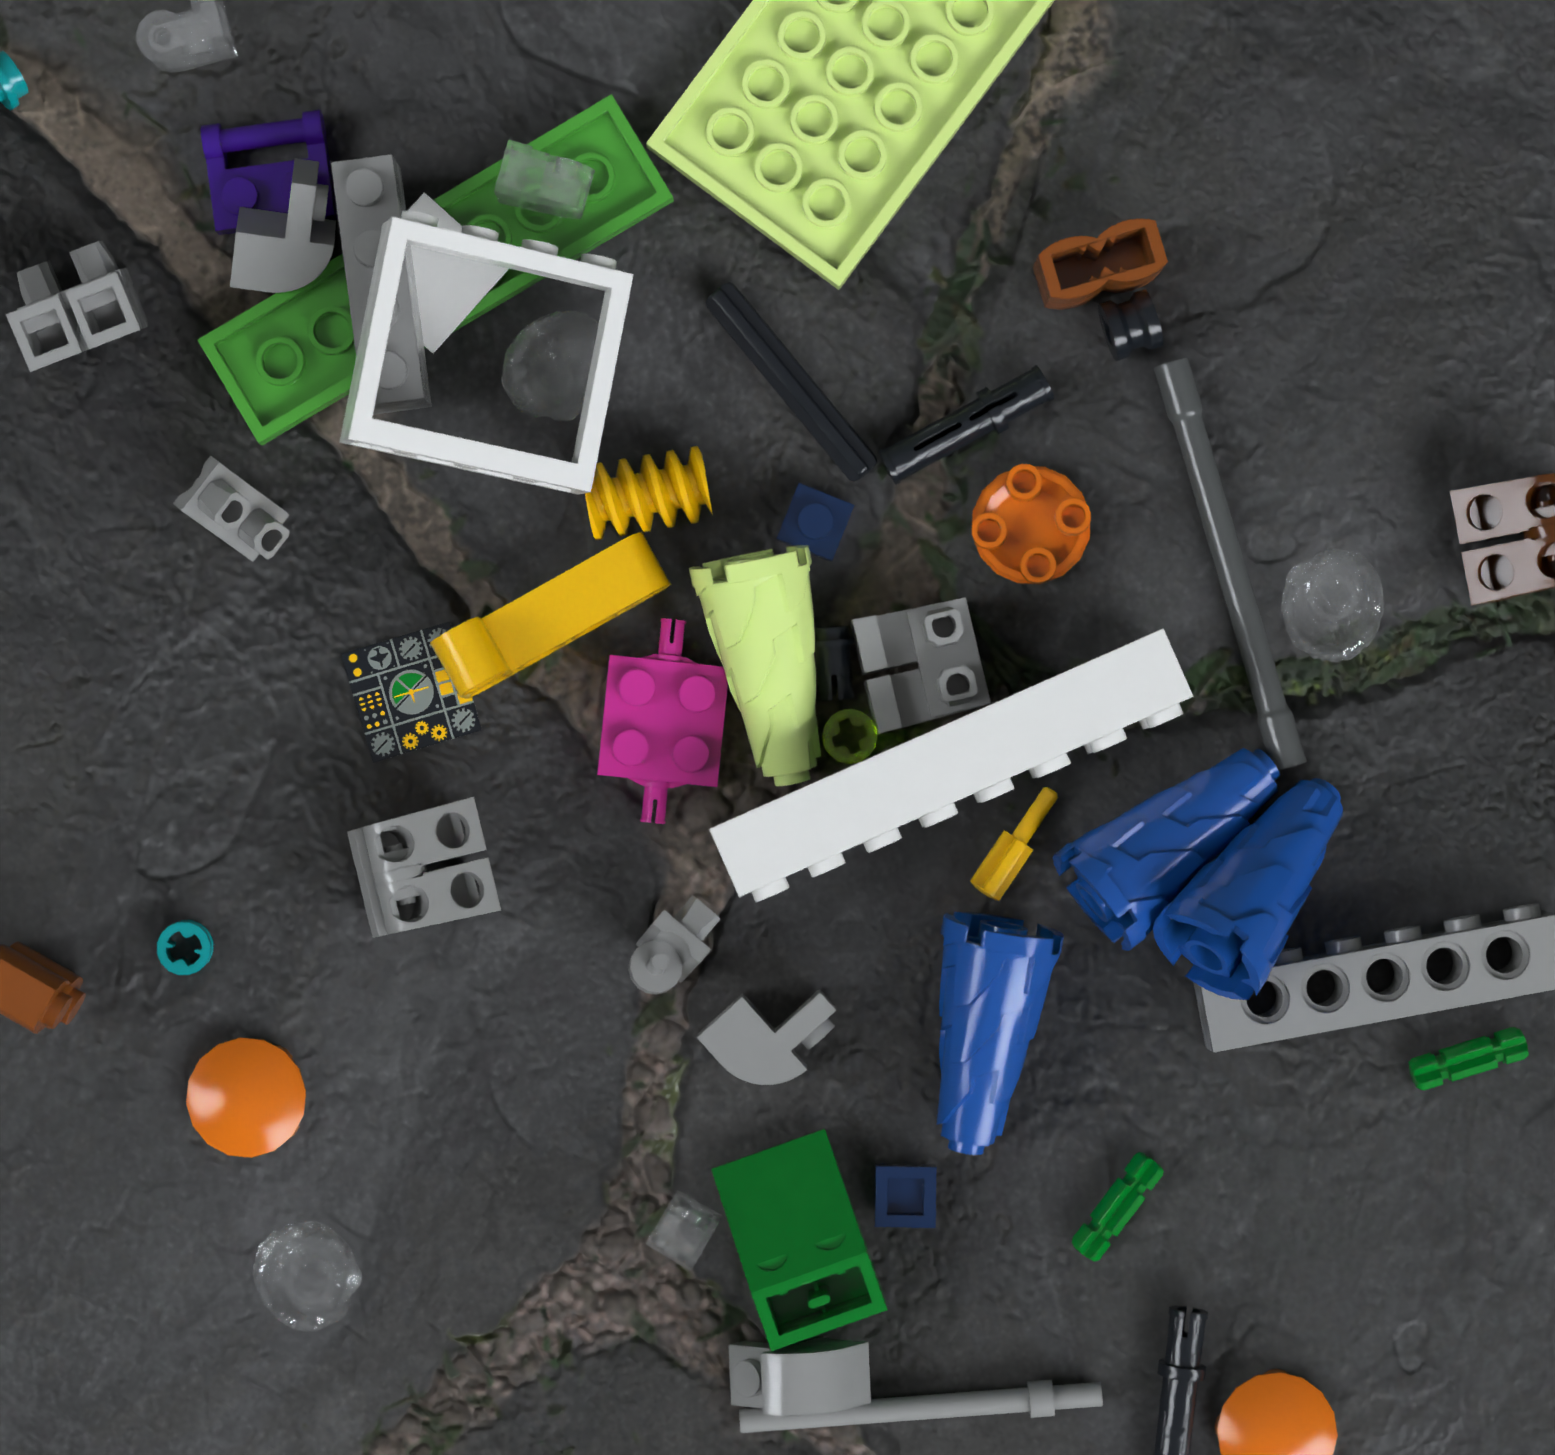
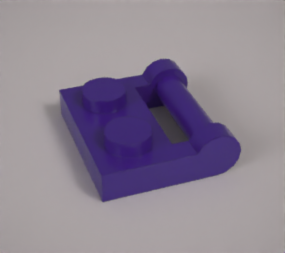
M321 110L302 112V118L233 128L222 129L220 123L201 126V140L207 164L215 231L219 235L236 233L240 207L288 214L294 160L229 169L227 159L228 152L306 142L308 158L304 160L318 161L317 184L329 185L325 219H338L326 129Z

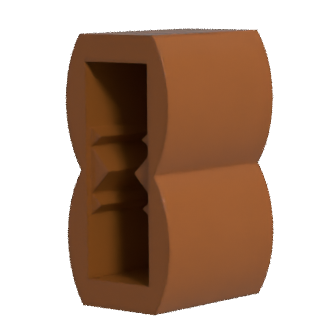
M1139 218L1119 222L1102 232L1098 238L1073 236L1059 240L1045 248L1038 255L1033 270L1044 307L1054 310H1065L1086 304L1101 291L1122 293L1141 288L1159 275L1168 260L1156 221Z
M20 941L13 943L10 947L6 944H1L0 1014L34 1034L39 1033L45 1027L47 1029H55L60 1022L68 1025L79 1011L86 996V993L79 990L83 983V978Z

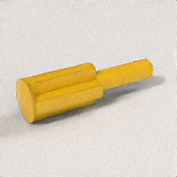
M1043 787L1012 835L1005 830L1002 832L970 880L971 884L978 891L989 898L1000 901L1033 852V849L1027 846V843L1058 799V794L1049 787Z

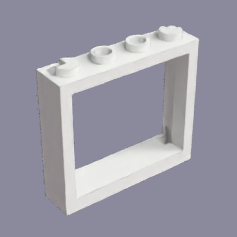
M402 211L401 218L391 217L382 224L339 443L577 495L591 492L633 274L616 270L617 261L604 256L582 254L581 261L557 256L558 247L546 242L525 239L522 240L521 247L497 242L498 232L479 226L463 225L461 233L437 227V217L421 212ZM406 244L605 291L572 462L372 418Z

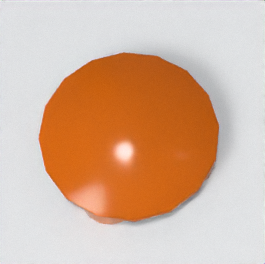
M1020 464L1007 472L999 474L982 490L972 512V537L980 558L997 575L1017 584H1043L1065 575L1081 559L1090 539L1091 512L1086 504L1083 493L1067 476L1047 467Z
M240 1037L216 1045L199 1059L188 1080L186 1105L193 1127L208 1145L228 1156L253 1158L275 1151L296 1134L299 1123L304 1116L306 1088L300 1069L294 1063L293 1057L287 1049L279 1045H273L264 1039Z
M1273 1369L1264 1374L1256 1375L1237 1386L1223 1404L1221 1413L1215 1422V1433L1218 1437L1221 1455H1333L1338 1437L1335 1414L1324 1394L1303 1377L1291 1375L1280 1369Z

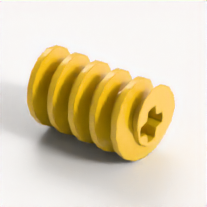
M698 446L690 447L687 465H682L674 450L666 451L663 469H658L651 455L645 454L642 456L640 472L636 474L626 458L619 459L616 477L612 478L603 463L598 462L596 463L591 492L585 493L591 529L595 540L604 538L607 521H611L619 536H624L628 534L631 517H635L643 532H648L652 529L654 513L657 512L667 528L675 526L678 509L680 508L683 509L691 524L699 522L701 507L704 504L707 505L713 515L703 455Z

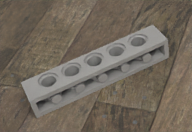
M1539 903L1505 908L1503 909L1504 920L1481 924L1480 914L1443 920L1445 931L1422 935L1420 925L1384 931L1386 941L1362 946L1361 936L1324 942L1326 952L1303 957L1301 947L1283 949L1267 979L1275 990V1002L1270 1010L1262 1014L1252 1013L1247 1005V1000L1219 996L1194 983L1205 1048L1214 1053L1555 990V913H1541ZM1503 937L1511 946V959L1504 968L1493 970L1487 962L1486 951L1494 939ZM1445 948L1452 957V970L1445 979L1434 981L1427 973V959L1436 949ZM1379 959H1386L1393 968V981L1384 991L1374 992L1367 983V970L1373 962ZM1319 970H1327L1334 979V992L1328 1000L1322 1003H1314L1307 994L1306 986L1308 979Z

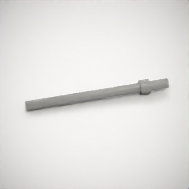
M1052 1379L1027 1381V1387L877 1398L871 1399L869 1404L848 1410L817 1415L773 1416L763 1415V1409L742 1408L739 1409L740 1432L751 1433L1030 1412V1418L1055 1416V1410L1102 1407L1103 1399L1101 1382L1053 1385Z

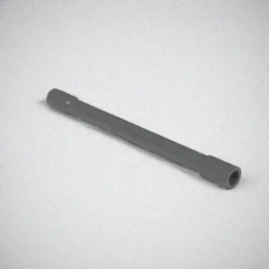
M1182 358L1159 365L1154 368L1168 419L1172 422L1241 654L1258 712L1257 723L1266 754L1272 759L1278 770L1305 763L1307 761L1294 716L1287 706L1203 421V407L1189 359Z

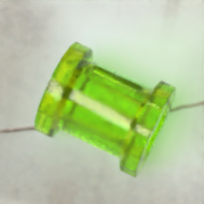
M853 709L841 710L832 715L825 724L822 733L823 747L828 755L844 764L858 763L867 758L875 748L877 740L876 727L870 717L861 711ZM849 720L853 728L863 726L866 731V737L858 742L860 749L858 753L850 754L846 746L836 748L833 744L832 737L840 733L839 722Z

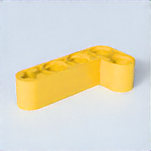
M638 532L597 553L483 618L474 617L453 627L435 638L430 644L459 696L468 699L641 604L669 587L671 583L643 533Z

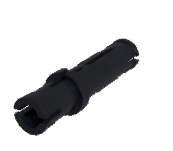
M1035 365L1031 370L992 391L986 387L976 392L978 399L930 423L888 448L879 450L878 454L895 485L993 430L997 434L1009 429L1008 422L1047 401L1053 400L1054 394L1040 368Z
M1176 1305L1169 1307L1168 1313L1170 1317L1165 1358L1159 1360L1157 1371L1159 1375L1163 1376L1154 1455H1190L1198 1382L1204 1381L1206 1366L1201 1364L1205 1325L1208 1319V1311L1193 1307L1190 1313L1189 1330L1186 1332L1187 1306Z

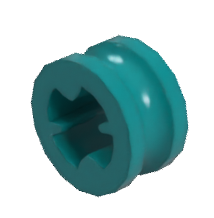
M180 920L169 925L161 933L157 942V956L160 963L169 972L176 975H191L200 971L210 961L213 954L214 941L210 931L203 924L194 920ZM180 931L185 938H189L194 934L199 938L202 947L194 950L195 953L200 954L196 962L191 964L186 957L179 958L178 960L172 957L169 948H173L177 944L171 941L172 936L176 932Z

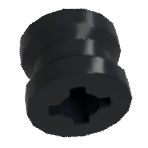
M1146 289L1134 292L1129 301L1117 304L1109 300L1098 305L1102 330L1109 350L1116 361L1128 358L1132 350L1140 347L1153 350L1163 346V335L1159 318Z

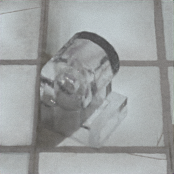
M190 0L191 10L177 14L168 10H156L147 14L139 23L136 31V40L140 51L159 69L170 73L182 72L238 57L223 0Z
M508 139L494 193L499 203L564 218L581 219L595 170L580 162L549 155V153L534 150L531 145Z
M676 1189L649 1235L646 1245L691 1271L719 1224L722 1215Z

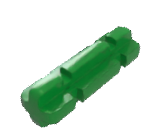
M1510 1027L1494 1032V1038L1491 1039L1484 1035L1440 1049L1437 1056L1427 1053L1414 1057L1408 1062L1412 1081L1417 1089L1425 1091L1443 1085V1079L1446 1078L1453 1082L1498 1068V1062L1501 1061L1503 1064L1506 1063L1508 1065L1524 1060L1529 1056L1525 1036L1521 1029Z
M1138 1152L1133 1156L1124 1168L1127 1172L1123 1179L1118 1177L1090 1214L1093 1220L1089 1225L1083 1223L1072 1238L1074 1248L1089 1260L1096 1262L1102 1258L1111 1245L1108 1241L1112 1234L1116 1237L1119 1235L1146 1199L1142 1194L1147 1188L1152 1191L1163 1176L1164 1170L1161 1165L1145 1153Z

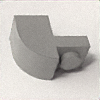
M295 158L288 214L245 207L239 208L230 287L271 293L288 292L306 286L324 271L333 253L336 220L325 219L329 185L317 184L318 161Z
M819 989L780 1025L774 1028L742 993L698 1033L697 1038L715 1059L735 1077L758 1085L780 1084L798 1077L807 1070V1064L793 1049L802 1043L809 1050L835 1027L829 1020V1017L836 1011V1007Z
M817 1338L788 1345L772 1352L769 1343L741 1341L729 1344L731 1405L761 1408L763 1409V1415L803 1416L839 1412L871 1403L868 1342Z

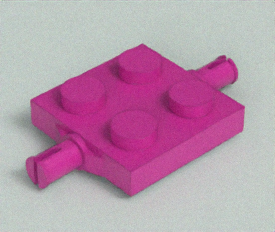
M661 618L658 654L642 658L609 655L597 775L628 778L644 786L640 822L651 823L653 800L656 799L654 823L666 824L668 788L672 789L686 784L718 787L728 682L724 667L698 664L686 657H682L686 621L675 620L673 643H670L672 619Z

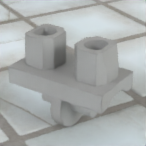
M211 455L204 463L201 475L195 480L193 486L188 491L179 495L173 503L186 515L252 562H254L259 554L267 560L272 558L289 537L290 531L282 524L290 514Z
M693 895L674 917L663 910L636 943L638 948H636L629 960L628 971L636 987L645 993L658 995L669 991L678 981L682 983L710 952L711 949L702 940L720 920L718 915Z

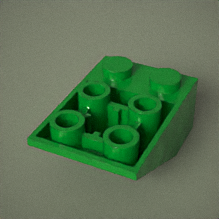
M825 1128L711 1168L771 1352L888 1310L884 1293Z

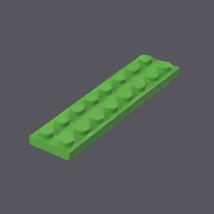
M611 94L435 198L433 201L461 226H479L498 232L497 242L521 247L522 240L525 239L546 242L558 247L557 256L576 260L582 254L590 252L674 202V198ZM343 254L329 261L324 271L306 286L293 291L275 293L197 339L257 442L262 446L349 395L356 361V351ZM508 269L453 332L546 277Z

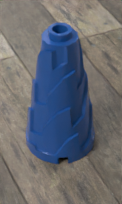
M1242 748L1208 770L1198 772L1187 780L1151 796L1112 821L1066 844L1053 856L1056 871L1061 876L1069 868H1073L1078 878L1066 887L1069 893L1103 934L1113 943L1123 936L1124 940L1121 942L1122 949L1130 951L1146 939L1147 935L1153 930L1154 922L1162 910L1175 899L1201 868L1212 862L1233 838L1250 824L1248 820L1278 792L1275 780L1280 777V772L1272 759L1261 749L1250 752Z
M1319 778L1300 780L1295 783L1289 791L1281 795L1260 815L1253 824L1242 829L1216 860L1204 865L1175 899L1162 910L1153 926L1155 941L1173 966L1181 955L1193 964L1185 977L1210 992L1230 999L1249 1000L1254 991L1256 995L1259 993L1289 937L1287 935L1289 928L1312 890L1309 883L1319 869L1325 856L1327 843L1343 816V806L1340 802L1341 796L1333 785Z
M954 912V916L945 913L943 916L940 933L944 936L939 1000L940 1017H942L939 1041L941 1083L936 1125H942L941 1136L949 1139L948 1148L950 1150L969 1155L984 1154L985 1146L994 1144L996 1136H1002L1010 1100L1020 1078L1030 1040L1034 1038L1039 1024L1052 970L1062 952L1064 934L1053 928L1038 924L1036 936H1027L1028 929L1023 927L1024 920L973 912Z

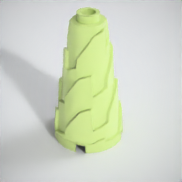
M808 545L787 546V553L777 555L773 554V549L751 552L702 564L703 567L693 566L689 568L692 587L695 588L696 596L700 598L709 634L723 664L730 692L742 714L756 768L762 767L764 777H773L775 786L793 785L810 780L809 770L817 766L816 758L821 757L815 709V628L809 576L812 560Z

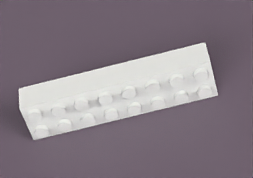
M1161 629L712 827L709 830L738 896L741 897L751 892L755 902H759L790 888L786 879L788 875L808 867L812 878L845 864L846 862L841 852L863 843L866 851L870 853L901 839L902 836L898 827L917 818L921 826L926 828L958 814L954 802L974 794L977 803H983L1013 790L1014 785L1010 777L1028 769L1032 779L1040 778L1071 764L1067 752L1084 745L1087 754L1124 741L1127 739L1123 727L1139 721L1144 730L1184 714L1179 703L1194 696L1164 629Z

